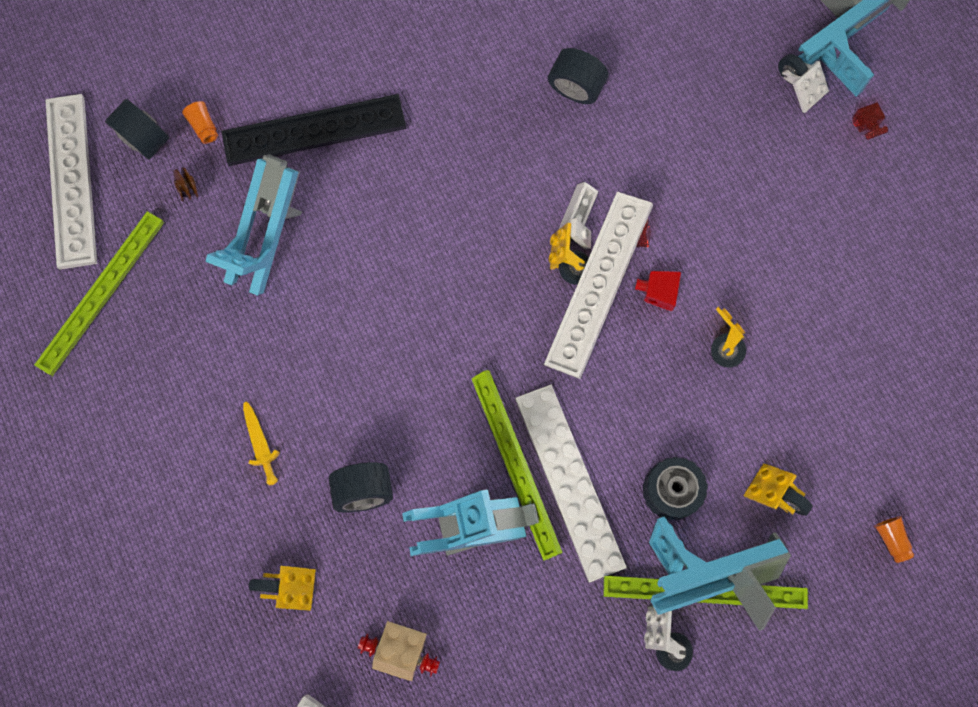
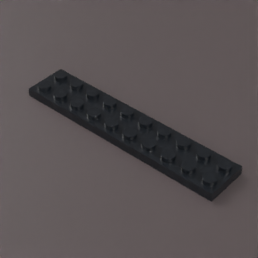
M399 94L222 130L221 133L228 166L263 159L264 155L276 157L407 128Z

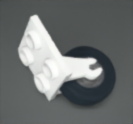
M788 54L779 61V72L788 83L794 86L802 112H807L829 92L820 61L810 65L804 63L801 58L794 54Z
M648 607L646 613L647 629L644 636L645 648L656 650L659 663L667 670L681 671L685 669L693 657L691 642L686 636L671 632L672 611L658 615L654 607Z

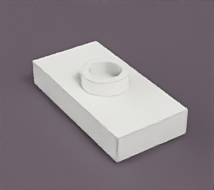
M577 218L571 219L570 237L582 248L591 249V231Z

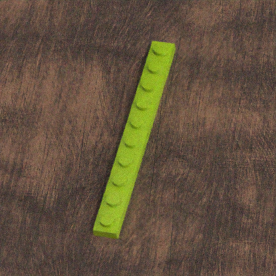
M148 211L145 213L34 366L53 377L163 226V220Z
M485 370L471 379L522 507L535 504L539 523L531 525L530 528L543 561L563 552L489 370Z
M604 576L603 597L651 600L653 595L665 592L663 587L658 586L659 579ZM761 585L775 607L808 609V588ZM733 590L697 602L742 605Z

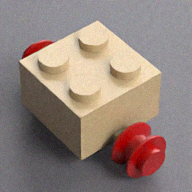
M389 621L386 623L380 642L377 637L372 640L366 634L365 637H361L358 649H361L360 654L364 651L369 652V657L375 654L372 669L409 681L413 680L417 666H420L421 674L428 671L431 677L432 673L437 674L440 662L437 661L438 656L430 659L429 653L423 656V659L420 657L425 644L426 633Z

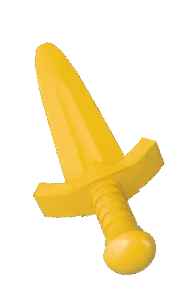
M244 402L245 421L256 461L249 460L248 464L263 466L267 476L266 483L274 485L277 483L278 478L273 474L270 463L278 457L280 452L274 450L271 454L253 408L248 402Z

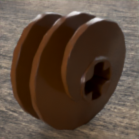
M181 167V174L177 169L173 170L174 185L181 201L184 202L183 192L191 200L190 189L198 198L195 180L192 175H189L186 168Z

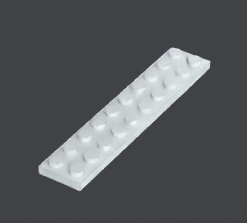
M82 94L45 99L57 268L61 270L97 264L85 100Z
M620 192L616 193L546 358L545 366L581 379L653 207L651 202Z
M552 384L517 397L515 400L588 582L590 583L627 568Z

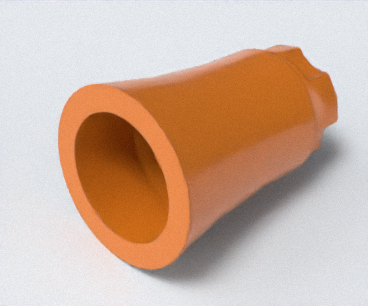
M197 101L183 109L182 115L190 123L203 144L212 143L217 139L219 135L216 132V127L211 120L205 102Z
M902 516L893 517L874 525L896 563L914 557Z

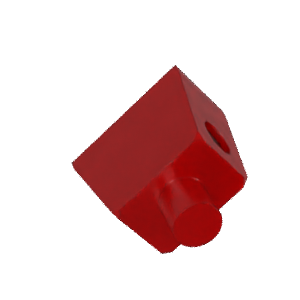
M650 271L647 280L636 279L635 290L645 292L644 301L646 303L673 311L676 306L681 272Z

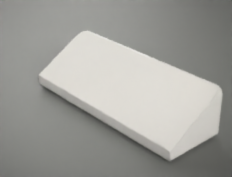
M586 182L578 184L559 229L566 223H570V220L577 218L585 225L599 191Z

